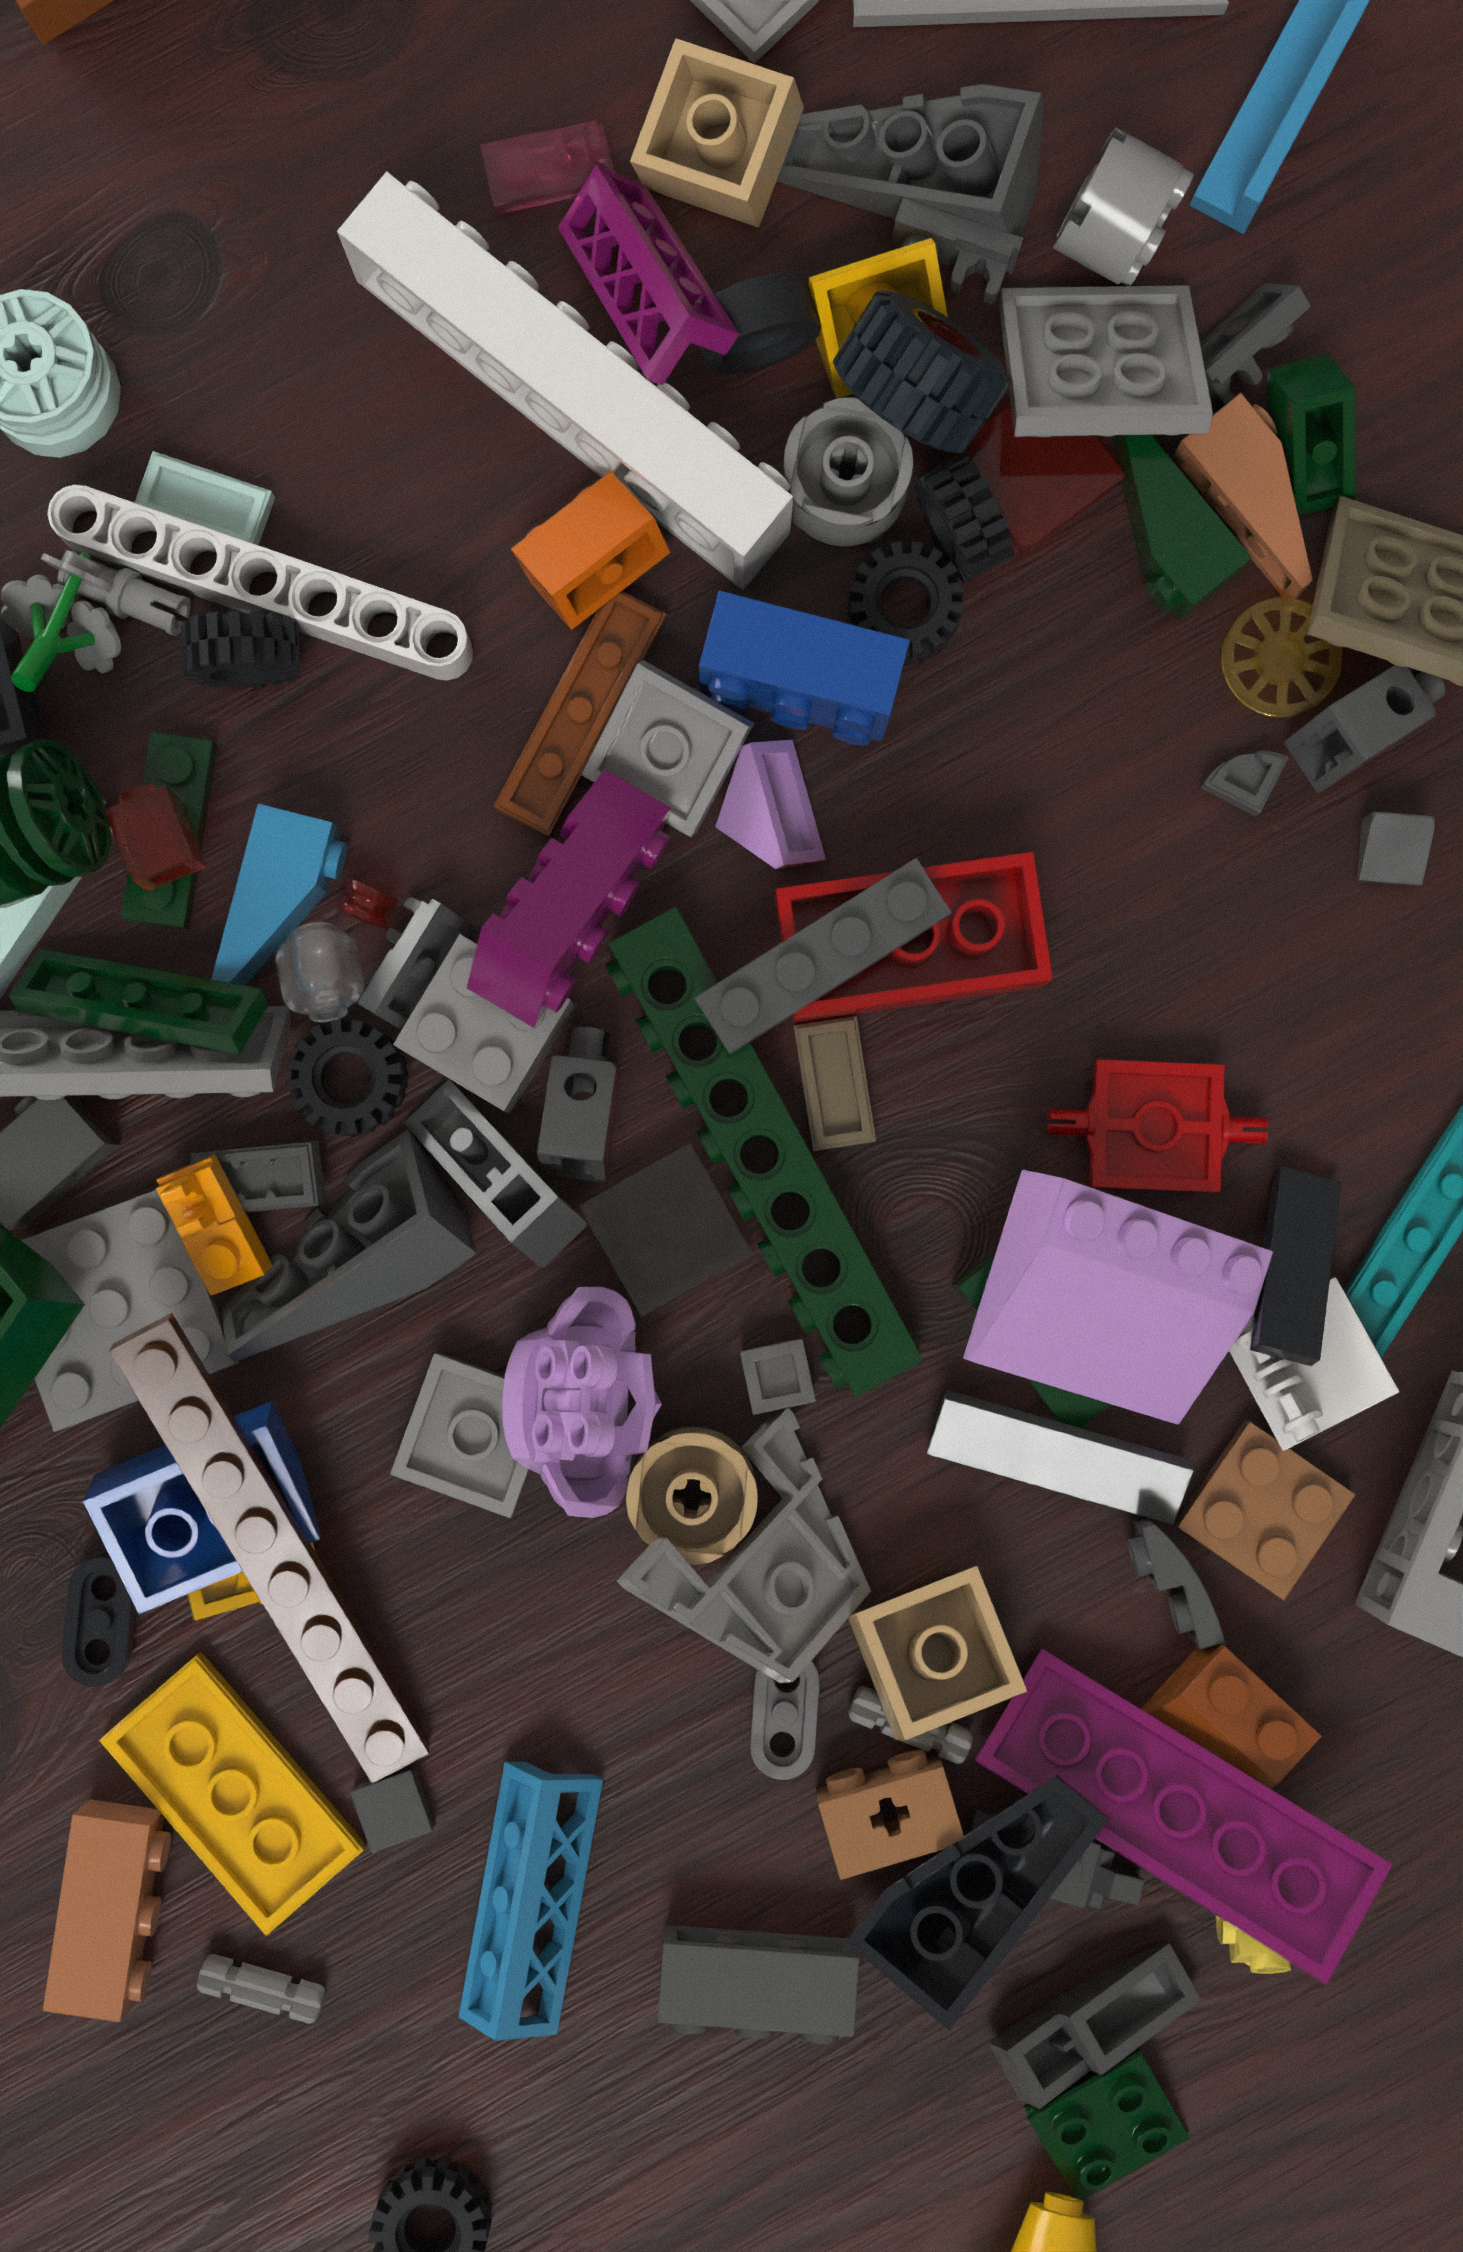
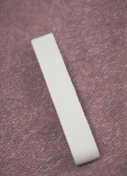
M71 485L64 487L55 493L49 503L47 515L50 526L73 551L79 553L86 552L92 560L119 570L124 567L140 572L142 578L235 610H240L246 614L253 610L262 611L263 615L273 612L282 614V617L289 616L294 619V622L298 623V631L435 679L451 680L458 678L468 670L472 663L474 651L466 628L456 615L447 610L87 486ZM87 511L97 512L96 522L92 528L83 533H73V523L80 514ZM147 531L157 532L156 542L152 549L142 554L132 553V543L138 535ZM207 551L217 553L216 563L209 572L201 575L191 574V563L196 556ZM263 572H274L277 574L276 584L270 592L261 596L249 593L250 583L258 574ZM324 592L337 595L336 606L327 615L318 617L308 613L309 604L316 595ZM386 612L398 616L396 627L387 636L372 637L367 634L368 624L377 614ZM450 633L458 637L455 650L447 657L434 658L426 654L427 644L435 635Z

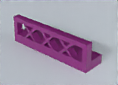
M595 165L558 229L647 380L663 385L690 343L726 355L739 336V332L646 185ZM597 209L594 235L587 237L583 230ZM619 245L616 273L609 274L612 247ZM642 282L639 311L632 313L634 286ZM666 321L670 330L657 351H655L658 322Z

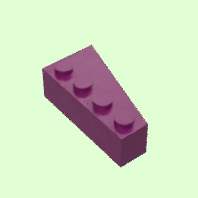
M604 769L567 817L560 833V837L565 842L562 844L553 838L549 840L540 852L528 880L521 877L508 893L506 898L507 904L500 917L493 913L481 928L467 989L533 1028L547 1008L557 1013L576 983V978L570 976V973L578 961L581 959L590 964L604 943L609 930L602 927L610 913L614 912L622 916L630 905L640 885L633 878L641 866L644 865L652 870L664 853L671 836L662 831L671 808Z

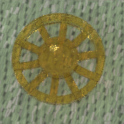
M1286 596L1267 599L1245 610L1229 629L1222 648L1221 661L1224 677L1233 694L1240 702L1253 711L1272 717H1290L1304 713L1319 704L1330 693L1341 673L1342 648L1332 645L1326 640H1319L1306 644L1303 640L1308 633L1313 607L1311 604ZM1280 610L1279 631H1273L1263 614L1264 612ZM1291 611L1307 618L1296 633L1290 631ZM1252 618L1265 638L1263 641L1240 633L1245 624ZM1236 643L1255 650L1254 658L1235 663L1233 657ZM1329 649V666L1309 660V654ZM1255 668L1260 678L1248 691L1237 673ZM1304 670L1326 677L1321 688L1316 693L1302 674ZM1294 681L1306 700L1287 705L1288 683ZM1267 683L1277 685L1276 704L1265 702L1257 697Z

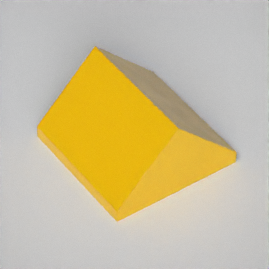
M932 238L809 277L808 286L821 324L820 335L817 337L816 342L836 398L845 397L853 393L847 388L834 368L833 359L876 291L885 290L908 295L948 318L937 252Z

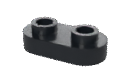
M109 1554L95 1556L79 1565L73 1572L68 1586L62 1662L66 1672L74 1681L88 1687L103 1686L116 1679L126 1670L132 1657L137 1609ZM101 1575H107L114 1579L117 1588L113 1597H107L100 1593L98 1579ZM93 1640H103L108 1644L110 1648L108 1660L102 1661L94 1657L91 1651Z

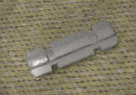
M859 1686L849 1706V1718L853 1722L870 1729L874 1725L880 1726L881 1733L894 1738L877 1691L866 1686ZM950 1722L908 1740L900 1741L927 1752L931 1748L936 1749L939 1757L960 1764L969 1753L973 1735L968 1728Z
M216 1954L208 1955L204 1960L197 1979V1989L201 1993L221 1998L222 1993L230 1994V2001L277 2015H280L281 2010L289 2011V2018L308 2024L314 2023L321 2011L325 1997V1988L320 1984L301 1979L300 1984L291 1983L292 1976L244 1962L241 1967L233 1966L234 1959Z

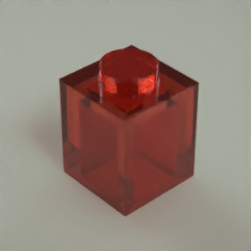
M144 784L134 787L119 796L120 804L105 809L110 827L133 883L143 889L150 891L207 868L180 798L165 785L159 788L155 784Z

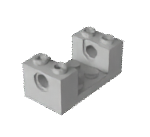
M1451 1371L1354 1605L1389 1626L1463 1657V1582L1439 1572L1443 1561L1449 1562L1455 1556L1463 1537V1527L1459 1525L1463 1515V1373Z

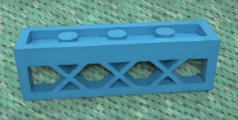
M1299 0L1199 184L1189 206L1242 234L1246 232L1370 0Z
M525 1761L504 1762L458 2018L494 2041L557 2035L603 1783V1779L594 1774H550ZM578 1792L575 1813L560 1828L556 1821L560 1793ZM562 1854L566 1861L563 1878L548 1892L544 1885L547 1868ZM550 1918L554 1924L552 1941L536 1956L532 1950L535 1933ZM539 1982L543 1991L538 2016L520 2017L523 1998Z

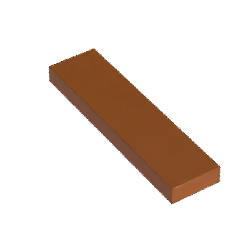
M621 591L597 610L493 806L495 811L551 839L584 777L582 773L637 663L647 659L667 621L666 613L624 591Z

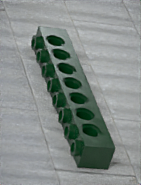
M674 907L609 942L608 945L615 959L605 963L610 976L622 997L632 992L635 993L645 1012V1015L635 1019L652 1053L664 1048L676 1070L667 1074L666 1078L682 1108L685 1109L695 1104L706 1126L696 1131L713 1165L723 1160L727 1162L737 1182L726 1187L743 1220L746 1221L756 1216L764 1230L767 1239L757 1243V1246L774 1277L786 1272L798 1295L787 1301L805 1334L816 1328L819 1331L829 1351L818 1356L835 1389L838 1390L848 1385L856 1398L922 1362V1356L751 1043L729 1055L695 1002V997L716 985L717 981L678 909ZM661 972H676L684 978L686 991L679 1001L672 1004H662L650 995V984L654 977ZM696 1026H702L711 1030L717 1039L714 1053L707 1059L700 1061L687 1058L680 1050L682 1035L688 1029ZM735 1082L745 1090L748 1102L740 1114L734 1117H724L717 1114L711 1107L710 1095L713 1089L720 1083ZM763 1137L775 1145L778 1152V1160L772 1170L756 1174L744 1167L741 1162L740 1152L743 1145L749 1139ZM783 1193L798 1194L805 1200L808 1207V1216L805 1223L795 1230L780 1228L773 1221L771 1215V1207L774 1200ZM815 1249H827L835 1255L838 1261V1273L835 1279L827 1285H812L803 1275V1260L808 1253ZM850 1305L861 1307L869 1319L866 1334L861 1339L853 1342L839 1339L833 1329V1320L837 1312L843 1307Z

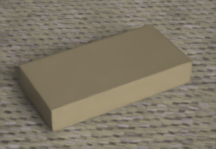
M857 1016L794 1026L813 1152L876 1142Z

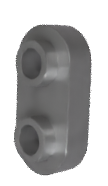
M813 1659L800 1673L797 1683L790 1688L780 1687L773 1678L758 1669L755 1670L750 1750L757 1768L773 1779L788 1780L801 1775L813 1760L819 1697V1674ZM778 1732H787L794 1738V1745L786 1752H778L770 1745L772 1736Z

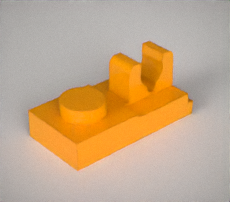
M215 1154L166 1173L157 1179L159 1186L156 1190L210 1296L261 1277L270 1270L273 1265Z

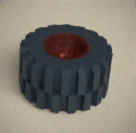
M878 290L875 292L833 359L834 368L844 384L871 411L913 439L935 449L954 453H964L1010 386V379L1001 363L975 337L930 306L908 295L892 291Z

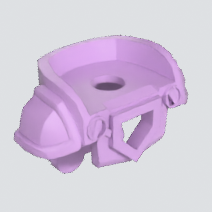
M577 1287L573 1295L562 1302L546 1328L532 1332L518 1340L510 1355L504 1377L502 1419L505 1440L511 1457L525 1468L541 1475V1479L548 1486L554 1501L564 1508L568 1516L595 1518L607 1515L619 1507L627 1491L629 1482L627 1476H630L631 1455L645 1454L648 1451L653 1418L662 1405L654 1390L651 1354L635 1352L636 1332H634L636 1324L632 1310L625 1298L616 1291L604 1287ZM628 1390H630L636 1404L627 1418Z

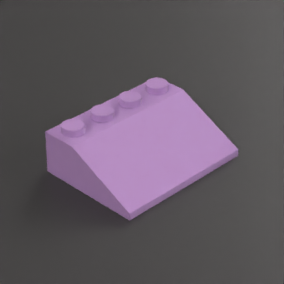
M1022 1170L963 1359L1179 1425L1253 1316L1273 1251L1064 1178Z

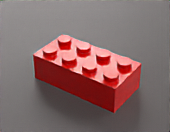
M1034 852L923 867L950 909L951 915L792 1016L793 1024L1042 988L1047 985L1053 978ZM893 872L776 889L775 905L781 943Z

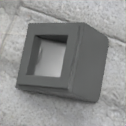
M1371 812L1362 818L1357 881L1421 886L1433 839L1435 817Z

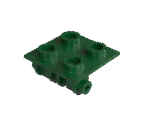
M1139 2047L1102 2075H1096L1092 2071L1088 2072L1089 2080L1080 2085L1076 2081L1071 2085L1072 2089L1070 2091L1064 2090L1039 2109L1030 2104L1024 2105L1028 2114L1026 2115L1028 2121L1072 2193L1078 2199L1083 2200L1098 2190L1106 2188L1112 2182L1154 2158L1162 2156L1168 2150L1190 2138Z

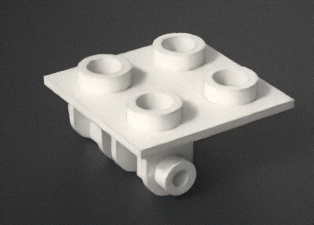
M1336 1277L1331 1279L1329 1283L1321 1358L1313 1366L1251 1351L1250 1345L1254 1316L1251 1317L1229 1350L1283 1451L1400 1392Z

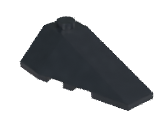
M1056 1775L887 1887L846 1940V1943L950 2031L1110 1817Z

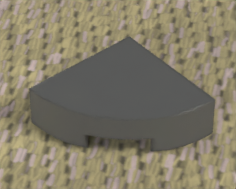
M1257 751L1235 756L1220 764L1205 779L1200 788L1256 817L1261 813L1289 757L1271 751Z

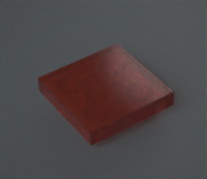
M1011 405L985 423L968 449L962 453L970 457L971 463H976L979 467L981 478L985 476L990 485L989 491L992 497L996 496L1000 507H998L999 512L1007 521L1008 527L1006 531L1012 537V545L1022 557L1122 484L1126 477L1095 435L1014 437ZM948 452L947 458L950 460L961 453Z

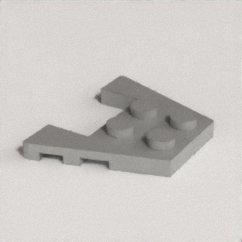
M790 1408L776 1410L741 1447L742 1451L781 1496V1501L706 1583L667 1537L654 1540L616 1580L625 1590L779 1683L794 1682L871 1592L839 1516L832 1517L818 1486L822 1477L814 1458L807 1459L795 1433V1430L799 1429L800 1426Z

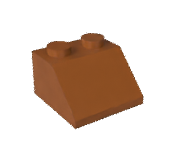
M1223 1644L1202 1649L1197 1647L1141 1708L1144 1712L1270 1789L1278 1785L1322 1737Z

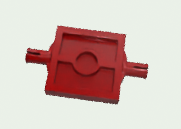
M1097 1059L1093 1061L1092 1096L1086 1111L1049 1108L1047 1120L1071 1121L1072 1124H1047L1048 1136H1085L1090 1152V1188L1219 1193L1221 1191V1161L1228 1143L1266 1144L1268 1132L1243 1131V1128L1266 1129L1268 1128V1120L1266 1117L1229 1116V1110L1224 1099L1225 1065Z

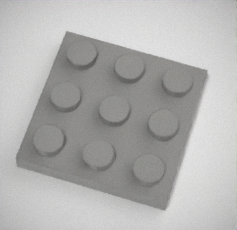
M1189 285L1001 288L999 315L1006 372L1010 379L1008 389L1014 437L1209 434L1213 411Z
M157 1190L21 1240L49 1261L85 1303L81 1312L35 1377V1382L54 1432L139 1401L109 1350L113 1343L170 1313H173L209 1374L239 1363V1361L236 1362L227 1355L221 1312L215 1296H210Z

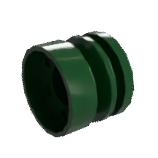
M36 740L22 746L17 752H8L0 756V908H7L41 894L48 886L64 885L71 882L75 877H82L96 872L106 863L109 857L112 843L110 821L101 793L81 762L68 749L52 740Z

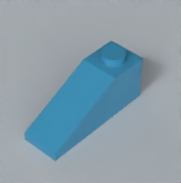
M257 804L211 980L246 986L325 896L330 878L336 880L340 878L346 861L347 843L340 841L342 832L333 822Z

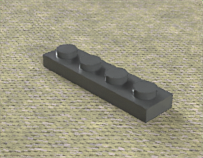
M915 858L701 993L694 1000L728 1054L731 1055L951 915V911L918 859Z

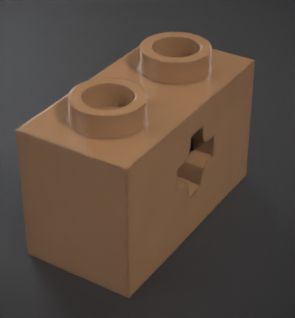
M922 1749L907 1751L890 1758L887 1761L888 1768L865 1775L862 1768L843 1770L826 1778L827 1786L816 1789L818 1806L840 1880L946 1849L964 1837L938 1753L926 1756L925 1751ZM891 1797L896 1807L897 1818L885 1821L884 1816L880 1812L879 1801L883 1798Z

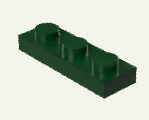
M156 732L149 733L121 919L127 922L189 930L217 751V745L212 740Z

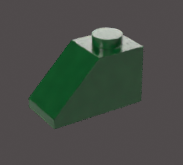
M1329 354L1268 368V414L1276 426V436L1282 443L1298 516L1335 507L1339 496L1355 500V386Z

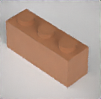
M89 1799L72 1814L43 2004L44 2012L121 2022L136 2001L143 2002L151 1976V1961L143 1960L146 1936L152 1937L154 1935L161 1909V1897L152 1895L156 1871L162 1872L164 1870L171 1842L170 1832L162 1831L164 1816L158 1809Z

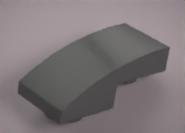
M1145 1517L1132 1520L1136 1538L1128 1539L1127 1546L1133 1569L1137 1577L1146 1576L1148 1583L1158 1591L1176 1588L1177 1594L1168 1596V1604L1177 1633L1187 1632L1188 1638L1200 1649L1225 1643L1219 1620L1210 1598L1185 1556L1156 1525Z

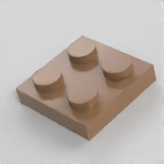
M1244 1420L1178 1516L1174 1525L1270 1592L1285 1600L1356 1494L1292 1450L1287 1449L1283 1451L1276 1439L1250 1421Z

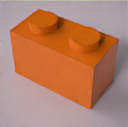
M612 471L592 486L583 489L572 502L545 523L533 528L522 541L511 548L531 585L571 630L671 553L654 517Z

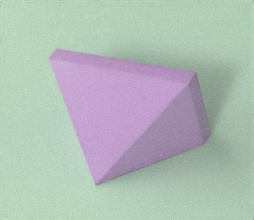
M793 740L750 742L742 746L715 826L775 869L818 864L826 860Z

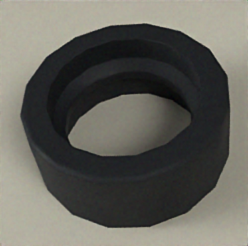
M777 273L741 281L717 292L715 296L739 332V336L726 355L701 347L706 367L720 374L752 372L775 365L803 351L820 335L821 327L808 282L797 274Z

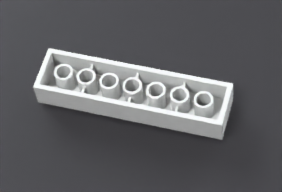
M386 171L337 231L356 281L599 476L604 477L612 471L651 513L655 521L740 589L744 590L790 534L793 496L788 492L791 488L788 481L770 465L761 462L756 467L737 452L740 449L739 443L723 427L715 422H710L706 427L687 412L690 408L688 402L669 384L664 383L663 385L658 384L655 386L637 372L640 368L637 361L619 344L610 341L605 346L588 333L589 325L587 321L573 307L563 301H560L555 306L538 293V283L523 267L513 261H509L505 266L488 253V243L473 227L463 221H459L454 226L437 212L439 205L424 188L413 181H409L404 186Z

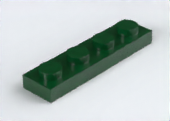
M45 949L38 950L9 994L17 1011L21 1013L235 1054L242 1052L268 1007L261 988Z

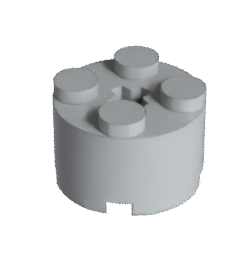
M1115 127L1098 155V158L1101 159L1099 164H1096L1090 175L1086 177L1059 229L1056 236L1057 240L1053 244L1052 249L1117 285L1122 283L1126 286H1131L1142 266H1147L1156 252L1166 231L1161 226L1170 210H1175L1193 179L1194 173L1183 168V164Z
M837 398L824 403L823 407L815 410L807 417L804 416L791 431L784 453L783 477L790 484L791 488L788 492L793 496L792 522L814 539L834 546H856L879 540L897 520L905 504L913 469L912 448L907 437L904 436L903 432L871 411L858 398ZM842 466L854 468V476L851 480L839 478Z

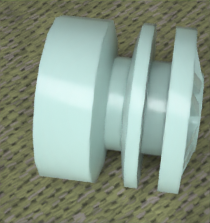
M19 289L0 295V429L13 443L35 455L62 458L86 451L106 435L118 414L121 386L113 361L70 304L48 292Z

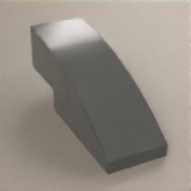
M1162 1942L1115 1964L1062 1993L988 2042V2045L1018 2099L1040 2109L1088 2072L1104 2074L1200 2002L1201 1998L1170 1943Z

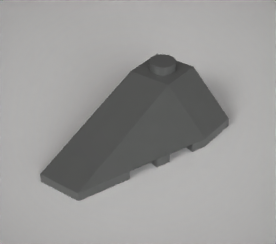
M979 84L961 87L960 95L926 101L923 94L903 97V105L867 111L860 104L801 114L776 182L892 219H896L904 197L1022 237L1038 191L1044 98L1040 92Z
M407 1129L359 1163L344 1179L350 1188L326 1214L316 1208L303 1222L308 1231L298 1244L286 1256L282 1254L272 1255L269 1258L273 1265L265 1275L248 1281L220 1310L227 1355L237 1362L427 1289L477 1254L465 1209L412 1132Z

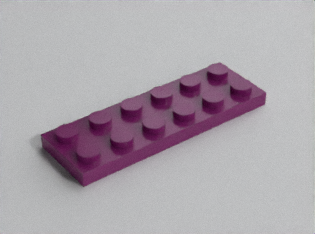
M1041 1649L1023 1679L1027 1692L1012 1697L975 1761L1025 1794L1030 1793L1058 1775L1110 1817L1095 1839L1322 1984L1327 1985L1393 1864L1049 1652Z

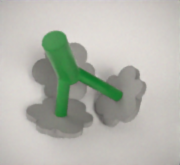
M65 550L61 560L45 553L42 554V561L69 575L65 585H51L50 580L46 576L34 575L28 579L27 583L19 580L11 581L5 584L1 590L2 601L5 604L1 609V618L9 625H18V629L23 636L34 639L11 675L13 684L25 692H33L57 654L74 650L76 660L83 669H97L100 673L110 672L113 668L112 658L120 654V638L114 624L109 619L108 613L101 607L94 609L87 601L74 603V598L82 582L110 593L112 588L109 583L98 578L102 567L92 562L90 555L86 552L78 555ZM72 607L71 615L73 622L68 624V612ZM68 624V637L61 639L58 634Z

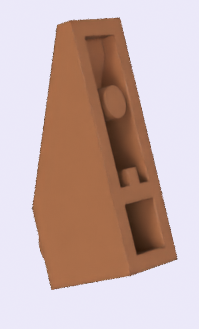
M1240 393L1212 416L1209 434H1189L1181 440L1171 460L1249 553L1252 561L1289 605L1307 588L1313 579L1281 441L1276 436L1277 429L1270 415L1259 405L1254 404L1251 406Z

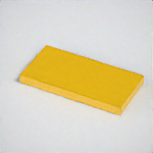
M202 1652L192 1658L99 1740L266 1936L363 1852L367 1846Z

